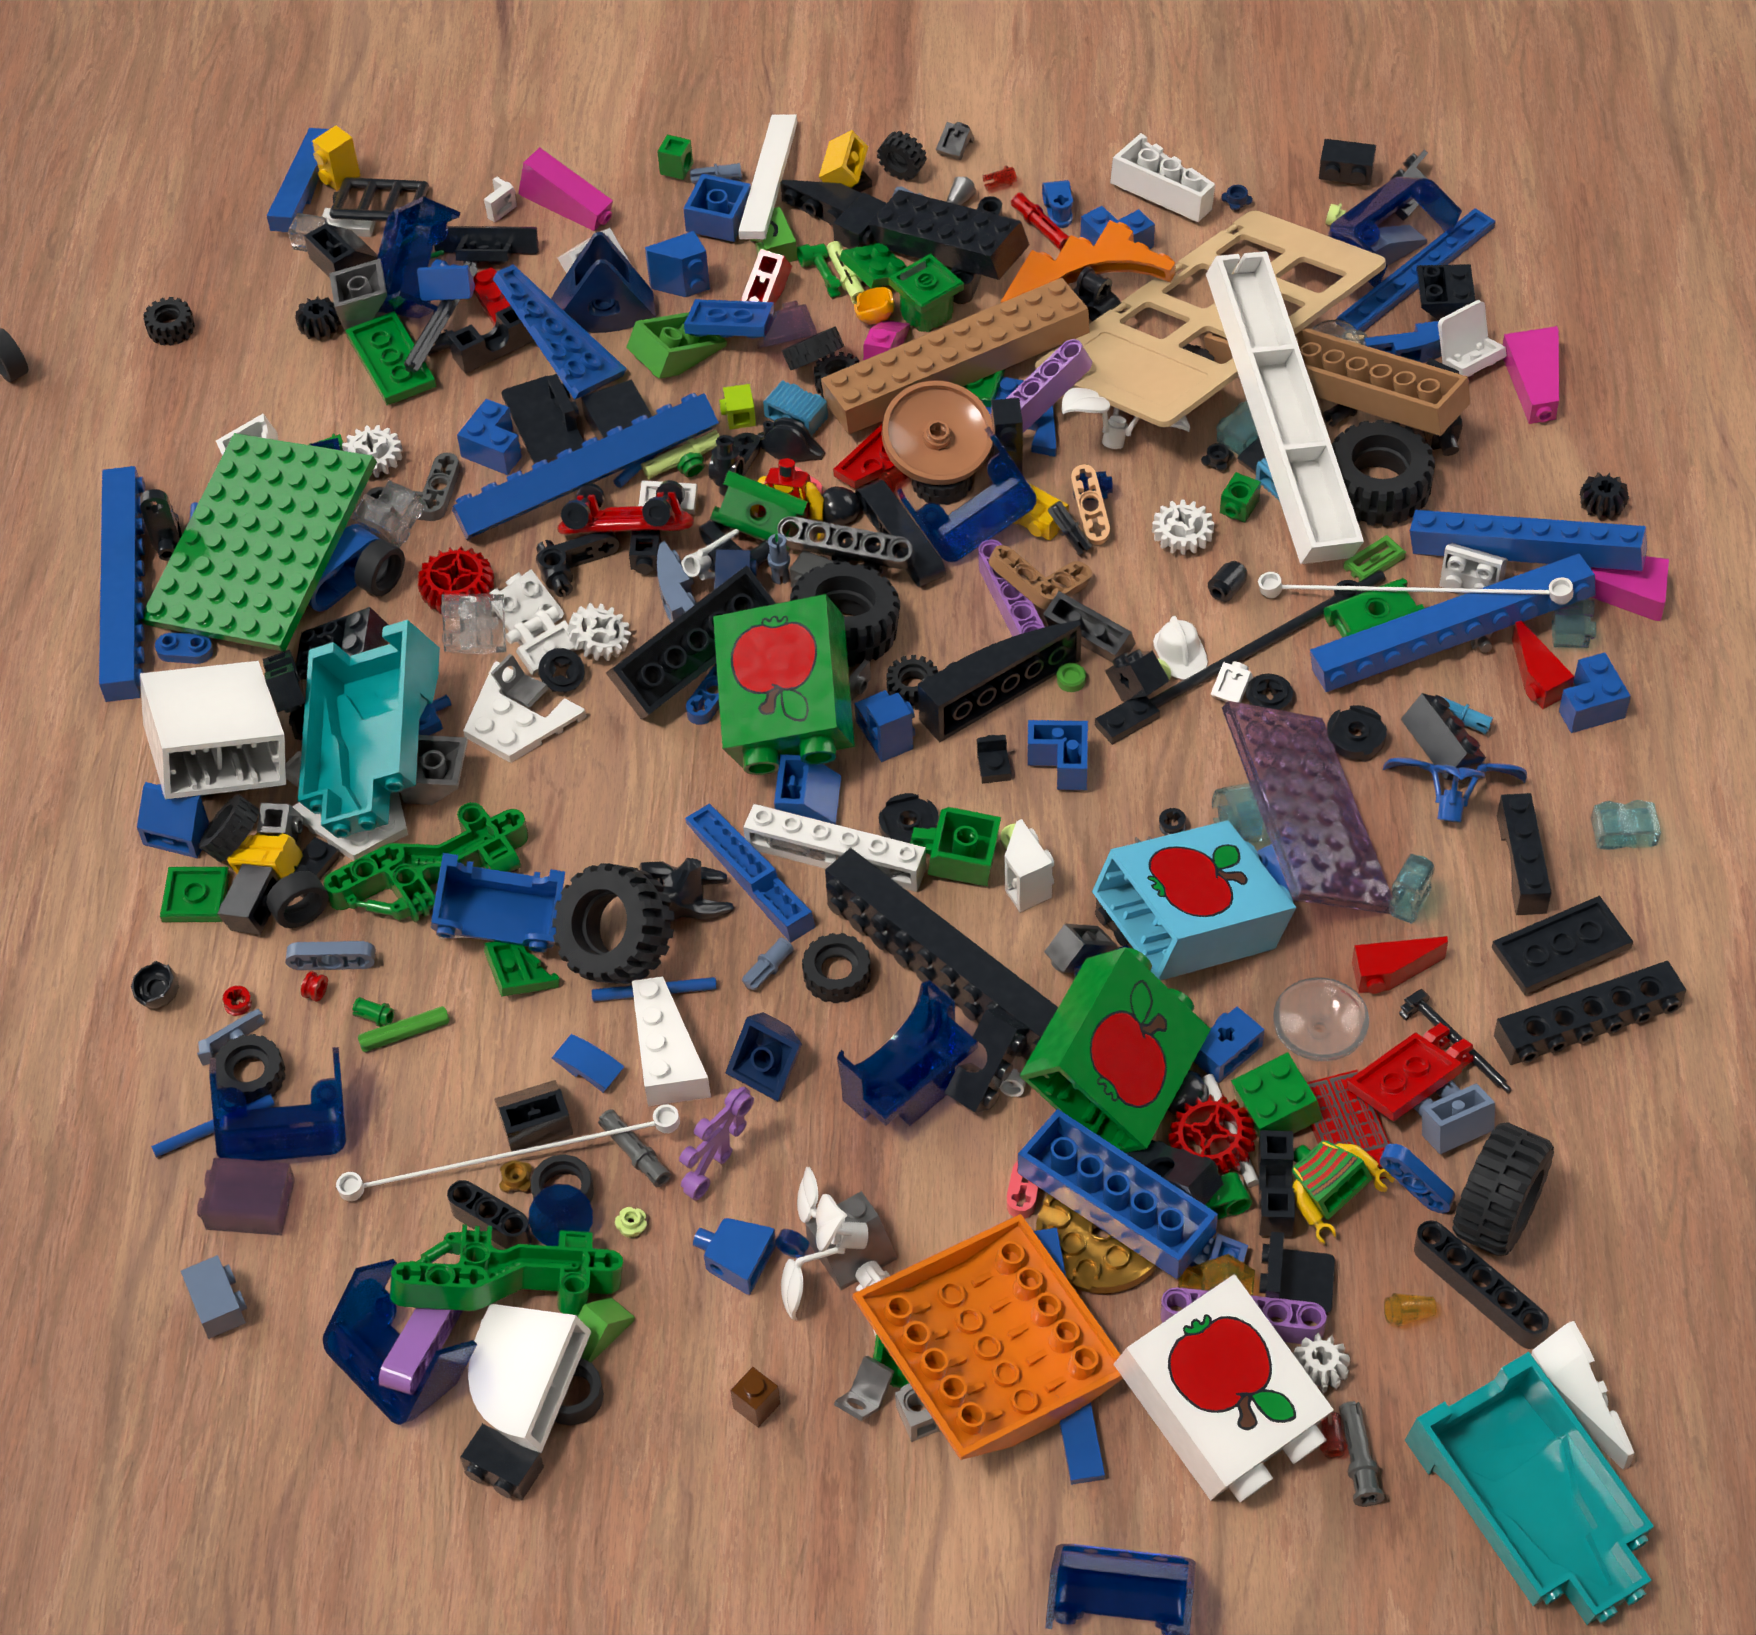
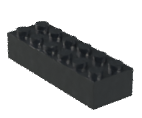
M898 190L869 222V227L876 244L882 243L890 251L919 259L932 254L945 266L997 280L1003 277L1030 245L1020 220Z
M746 565L607 671L606 674L640 719H643L716 663L713 616L776 603Z

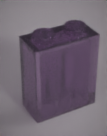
M214 1158L211 1170L208 1169L205 1173L204 1185L206 1190L204 1198H200L197 1205V1215L201 1217L205 1229L282 1236L295 1182L290 1163Z

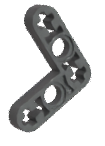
M442 453L434 459L423 492L386 487L372 488L366 494L369 511L376 515L425 521L440 520L447 511L460 473L457 456L453 453ZM439 483L447 485L442 490L433 489V487ZM403 501L413 502L409 507L399 506Z

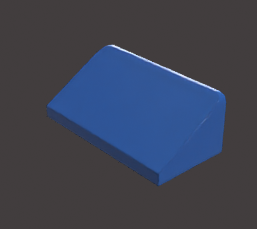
M468 265L417 269L422 301L470 299L473 295L475 283Z

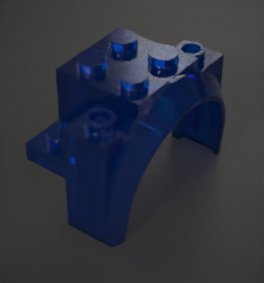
M930 980L923 982L911 1014L893 1037L878 1051L864 1061L854 1065L844 1056V1051L841 1050L837 1056V1062L841 1078L842 1100L864 1120L873 1114L885 1126L897 1116L911 1126L947 1095L944 1092L955 1073V1067L978 1048V1041L973 1039L968 1032L955 1022V1001Z

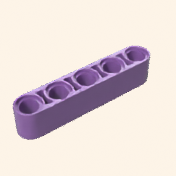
M1071 339L1063 343L1006 398L1020 399L1023 433L1091 368L1092 360L1079 340Z
M993 539L983 541L978 548L979 571L1012 637L1044 628L1045 626L1033 603L989 565V558L994 548L1002 545V543Z
M416 1308L381 1367L379 1385L410 1395L415 1394L463 1310Z
M1179 1287L1168 1289L1163 1294L1161 1300V1321L1165 1322L1179 1312L1173 1311L1169 1307L1179 1306L1184 1309L1209 1291ZM1250 1295L1284 1342L1302 1344V1340L1305 1337L1314 1342L1317 1333L1323 1338L1327 1316L1324 1308L1319 1304ZM1278 1317L1283 1321L1276 1323L1270 1320V1318ZM1305 1321H1313V1322H1315L1317 1325H1316V1326H1308V1325L1304 1324L1303 1322H1305Z

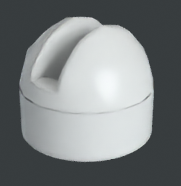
M1013 1069L1010 1076L999 1087L1001 1092L1010 1097L1021 1096L1026 1086V1082L1019 1076L1021 1073L1017 1069Z

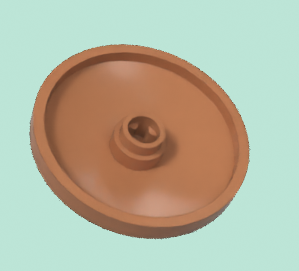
M946 381L920 382L901 391L889 404L882 425L883 446L892 463L908 477L931 485L954 484L975 474L986 462L993 443L992 419L982 401L966 388Z

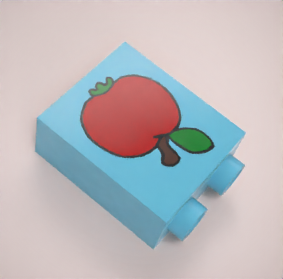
M1229 820L1111 849L1092 890V893L1131 946L1150 960L1152 964L1151 972L1160 981L1275 949L1296 909L1290 892L1284 886L1278 885L1259 860L1255 847L1243 840Z

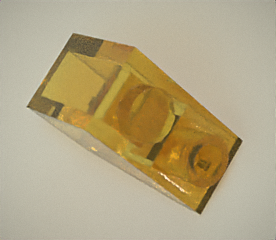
M1226 1254L1187 1268L1178 1278V1287L1210 1291L1235 1274L1247 1292L1253 1296L1255 1270L1230 1254Z

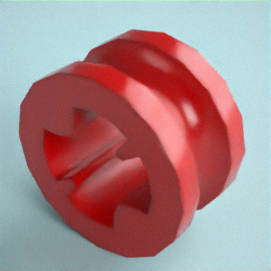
M314 971L308 972L301 985V996L304 998L311 996L313 1001H320L327 990L328 977L325 975L318 976Z
M235 985L229 987L223 994L222 1000L225 1011L228 1014L240 1016L251 1008V995L245 987ZM235 997H242L243 1003L239 1001V1005H233L232 999L236 1001Z

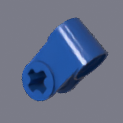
M1069 180L1042 183L1044 206H1046L1048 217L1059 228L1068 227L1073 221L1071 211L1073 198Z

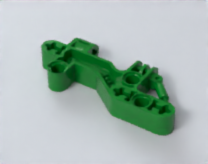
M475 802L466 803L459 808L457 813L461 834L439 845L389 843L328 874L323 883L329 896L328 902L336 910L363 907L366 908V911L390 915L397 920L410 916L414 922L419 921V915L427 916L430 914L429 910L434 908L435 895L429 886L438 884L443 853L458 855V863H462L464 866H467V861L473 862V867H483L504 872H513L521 868V863L515 849L523 846L528 840V830L524 814L517 809H508L490 818L480 804ZM385 889L392 890L398 898L394 903L370 899L364 902L367 898Z
M462 1224V1232L447 1233L443 1241L421 1254V1259L418 1261L401 1262L392 1268L390 1299L394 1304L402 1307L475 1311L522 1289L558 1291L557 1306L559 1311L563 1314L578 1316L584 1304L588 1302L589 1293L611 1294L620 1288L623 1257L614 1250L592 1248L593 1232L560 1230L558 1246L517 1244L505 1250H498L491 1243L492 1226H487V1231H480V1226H475L473 1231L467 1230V1224ZM446 1253L460 1255V1261L457 1264L433 1263Z

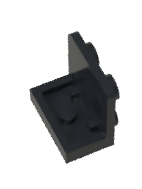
M1271 1232L1269 1244H1263L1261 1264H1267V1273L1260 1274L1259 1293H1263L1265 1297L1317 1303L1324 1308L1326 1316L1329 1315L1332 1310L1334 1256L1327 1253L1283 1249L1284 1233Z

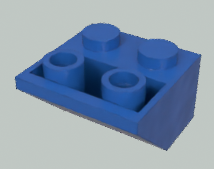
M780 754L774 807L776 810L836 825L841 775L824 764L804 763L801 761L800 755Z
M145 782L137 823V830L143 845L198 858L202 851L199 848L200 839L210 823L201 796L165 799L161 784L156 785Z

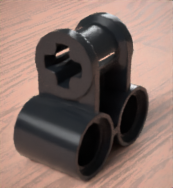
M1088 266L1082 270L1077 278L1076 287L1072 290L1087 306L1089 319L1093 322L1108 310L1117 307L1121 302L1111 292L1112 280L1107 277L1102 278L1095 273L1092 267Z

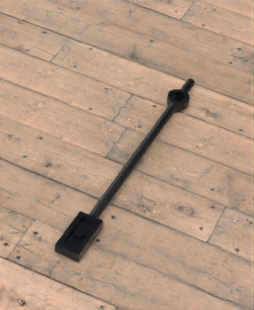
M1379 570L1360 582L1343 580L1337 583L1336 586L1374 587L1385 581L1386 577ZM1334 590L1333 597L1151 699L1147 696L1129 699L1095 718V727L1113 745L1159 719L1160 710L1158 708L1219 674L1223 662L1231 665L1233 661L1240 662L1324 615L1325 607L1365 591Z

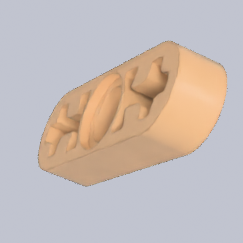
M1082 464L1073 469L1071 483L1084 534L1093 545H1101L1110 536V526L1096 472L1091 466ZM1081 473H1085L1086 477H1091L1088 479L1089 491L1084 492L1083 483L1081 480H1078ZM1094 498L1098 501L1099 506L1095 511H1086L1082 506L1084 500ZM1096 517L1099 529H1105L1101 531L1100 537H1096L1095 533H1090L1093 531L1092 519Z

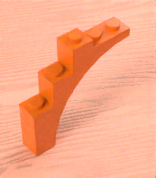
M1109 220L1094 246L1086 238H1077L1070 235L1056 260H1053L1045 252L1038 253L1031 250L1000 303L1059 278H1063L1067 284L1076 282L1082 270L1088 266L1092 267L1096 274L1134 272L1151 275L1170 283L1176 274V266L1173 259L1163 253L1157 254L1143 243H1134L1133 231L1128 225Z

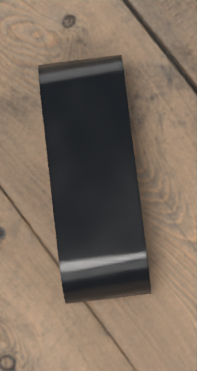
M459 1180L449 1187L447 1197L452 1214L457 1220L467 1224L472 1229H475V1226H480V1231H487V1226H492V1241L505 1249L517 1244H531L532 1235L527 1217L522 1212L469 1181ZM469 1199L467 1202L459 1203L460 1200ZM495 1214L491 1218H484L486 1215ZM515 1229H520V1230H521L520 1232L515 1233V1234H511V1233H510L511 1231H513V1230H515Z

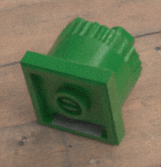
M932 254L888 277L889 285L900 294L901 316L920 332H930L934 327L942 326L948 320H951L954 308L953 296L964 290V283Z

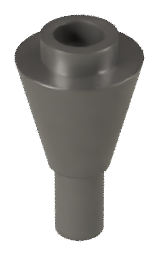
M955 177L946 202L962 205L976 194L973 181L968 177Z

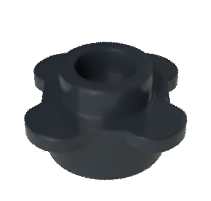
M1214 443L1207 448V454L1201 458V462L1205 466L1210 465L1218 471H1224L1227 469L1228 461L1233 459L1234 454L1226 445Z

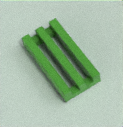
M1386 535L1346 560L1343 569L1346 571L1350 570L1351 576L1353 578L1358 577L1360 582L1377 571L1381 570L1384 572L1405 559L1406 551ZM1389 546V548H1387V549L1384 550L1383 552L1377 553V552H1379L1380 550L1384 549L1385 547ZM1371 557L1369 561L1365 562L1359 567L1357 566L1358 564L1362 563L1363 561Z

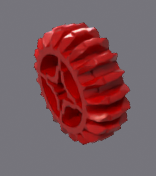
M461 546L458 550L453 551L449 547L448 552L445 553L439 550L438 556H429L428 562L422 563V570L418 572V589L422 600H424V603H428L431 610L437 609L440 614L447 611L452 616L454 612H459L463 616L465 610L469 609L474 612L475 606L482 607L485 600L484 597L494 590L495 577L488 559H484L481 552L475 553L473 548L465 551Z
M1210 1094L1206 1102H1202L1197 1097V1105L1193 1107L1186 1103V1113L1176 1112L1178 1122H1172L1170 1126L1172 1131L1169 1134L1171 1147L1185 1149L1197 1156L1212 1159L1218 1166V1173L1223 1172V1175L1230 1173L1229 1169L1231 1168L1240 1172V1161L1249 1163L1250 1157L1248 1153L1255 1152V1144L1253 1142L1257 1138L1256 1131L1254 1130L1255 1124L1253 1119L1248 1117L1247 1109L1244 1107L1240 1108L1239 1103L1235 1099L1228 1103L1227 1098L1222 1095L1218 1101H1215L1214 1096ZM1224 1121L1233 1124L1237 1128V1134L1230 1133V1130L1225 1129ZM1189 1140L1195 1141L1196 1145H1200L1201 1154L1194 1152L1188 1147Z

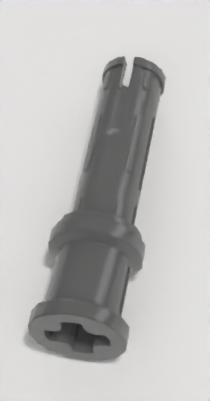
M1355 1401L1346 1402L1339 1407L1350 1456L1347 1472L1348 1476L1353 1479L1355 1489L1353 1502L1355 1505L1362 1507L1377 1505L1384 1500L1385 1496L1383 1490L1379 1489L1378 1465L1372 1460L1361 1404L1359 1402L1355 1403Z

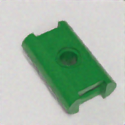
M728 471L723 484L729 487L721 508L714 507L710 520L732 529H738L740 532L762 541L768 540L771 535L775 534V541L778 542L777 527L779 522L788 516L796 517L797 513L803 515L807 501ZM756 504L764 506L766 515L756 517L753 515L751 507ZM789 529L786 533V537H793L789 535Z
M1400 578L1379 587H1407L1408 582L1406 579ZM1366 591L1325 607L1324 616L1328 626L1335 625L1342 638L1425 608L1423 604L1416 605L1406 591Z

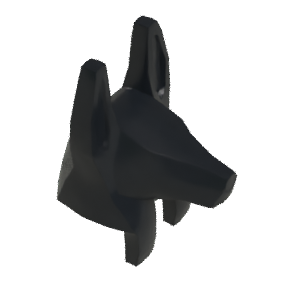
M686 858L678 867L671 866L663 861L641 862L639 865L640 870L651 874L653 880H658L664 887L662 893L668 894L671 900V905L668 907L670 911L674 912V920L681 917L711 919L728 914L734 909L733 903L703 899V885L726 883L727 874L719 870L701 867L702 863L698 859Z

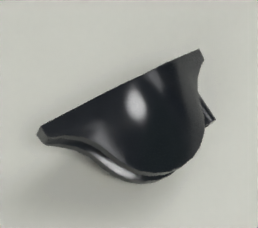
M778 418L774 422L765 421L763 423L764 432L757 435L760 438V447L779 460L785 458L794 461L822 460L825 454L823 448L812 438L809 430L802 423L791 418Z

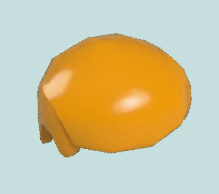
M876 287L860 293L857 296V305L854 304L856 317L861 322L867 324H878L881 321H886L895 309L892 291L886 287Z

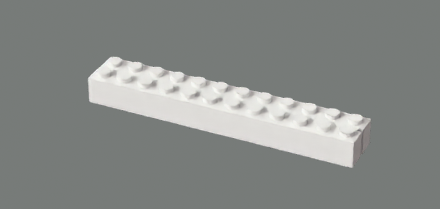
M1267 251L1244 253L1241 260L1239 254L1216 256L1206 273L1207 280L1300 564L1351 558L1363 544L1364 540Z

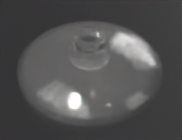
M1316 977L1298 981L1283 991L1275 1004L1273 1024L1278 1038L1293 1053L1314 1061H1333L1350 1055L1360 1047L1368 1032L1369 1013L1365 1002L1354 989L1334 979ZM1322 1029L1324 1032H1317L1315 1030Z

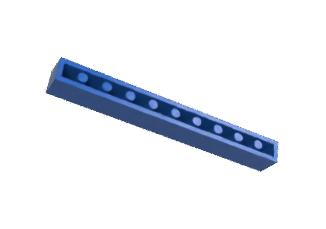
M696 393L689 394L681 399V404L674 407L671 404H667L657 409V414L650 418H647L646 415L640 416L631 421L632 426L625 429L622 426L613 428L607 432V437L598 440L597 437L591 438L582 443L583 448L574 452L572 448L566 449L556 455L558 459L548 463L545 459L531 466L533 470L525 474L522 471H517L507 476V482L500 485H497L496 482L490 483L481 488L482 493L472 497L471 493L459 497L455 500L457 504L453 506L452 511L466 540L575 492L584 484L595 483L686 442L688 439L716 428L719 422L705 393L699 396Z
M135 466L102 470L99 685L105 702L140 698V673H144L143 669H140V664L145 663L144 650L140 646V642L145 641L144 627L141 624V619H144V605L141 603V598H145L144 583L141 581V577L145 576V566L143 560H141V556L145 555V545L141 535L145 534L144 519L141 518L140 496L146 489L143 476H138Z
M1580 553L1481 588L1549 590L1550 582L1562 577L1569 579L1573 584V597L1566 604L1560 605L1551 600L1550 595L1467 593L1310 649L1312 671L1325 692L1343 687L1515 625V622H1523L1596 596L1595 574Z

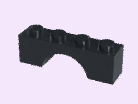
M1532 794L1501 795L1497 821L1501 841L1506 840L1509 848L1512 874L1511 893L1516 916L1547 914L1551 888Z

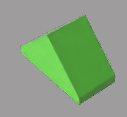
M610 1297L584 1304L578 1318L591 1330L581 1358L591 1363L635 1321V1317L613 1298Z

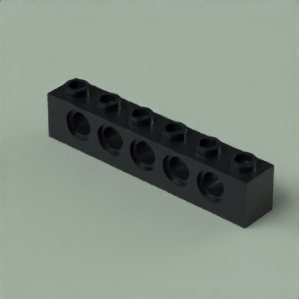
M1667 960L1498 1018L1494 1037L1510 1065L1520 1062L1529 1063L1540 1055L1549 1052L1558 1053L1566 1046L1578 1042H1589L1595 1036L1607 1032L1609 1034L1615 1033L1624 1026L1633 1023H1644L1651 1017L1662 1013H1673L1682 1006L1686 988Z

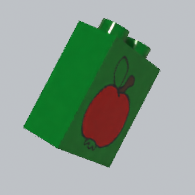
M826 594L713 616L722 749L744 768L746 773L765 775L776 772L779 769L780 754L800 755L801 761L807 764H825L836 759V750L855 747L844 615Z
M1127 947L1086 958L1019 1075L1056 1110L1059 1109L1124 1153L1147 1149L1211 1030L1193 1012L1194 1004L1187 995L1178 990L1168 988L1151 972L1152 964L1143 953Z

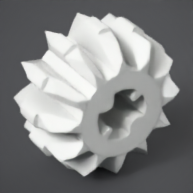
M1317 1333L1314 1342L1305 1337L1302 1340V1347L1297 1346L1293 1355L1315 1385L1320 1386V1390L1324 1394L1327 1391L1328 1385L1337 1390L1341 1380L1347 1378L1349 1372L1347 1367L1350 1364V1357L1344 1354L1345 1347L1343 1343L1333 1345L1334 1338L1332 1335L1325 1341Z

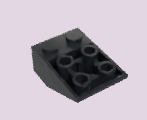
M371 607L301 632L296 666L301 679H307L310 649L334 642L349 656L382 647L388 645V642L382 637L383 627L389 624Z

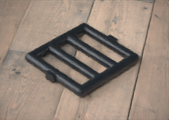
M346 177L339 191L334 192L332 196L333 205L329 215L332 219L413 223L417 220L421 208L426 207V194L429 184L426 181ZM351 188H365L357 209H343ZM377 189L391 190L383 211L368 210ZM402 190L416 191L408 212L394 211Z

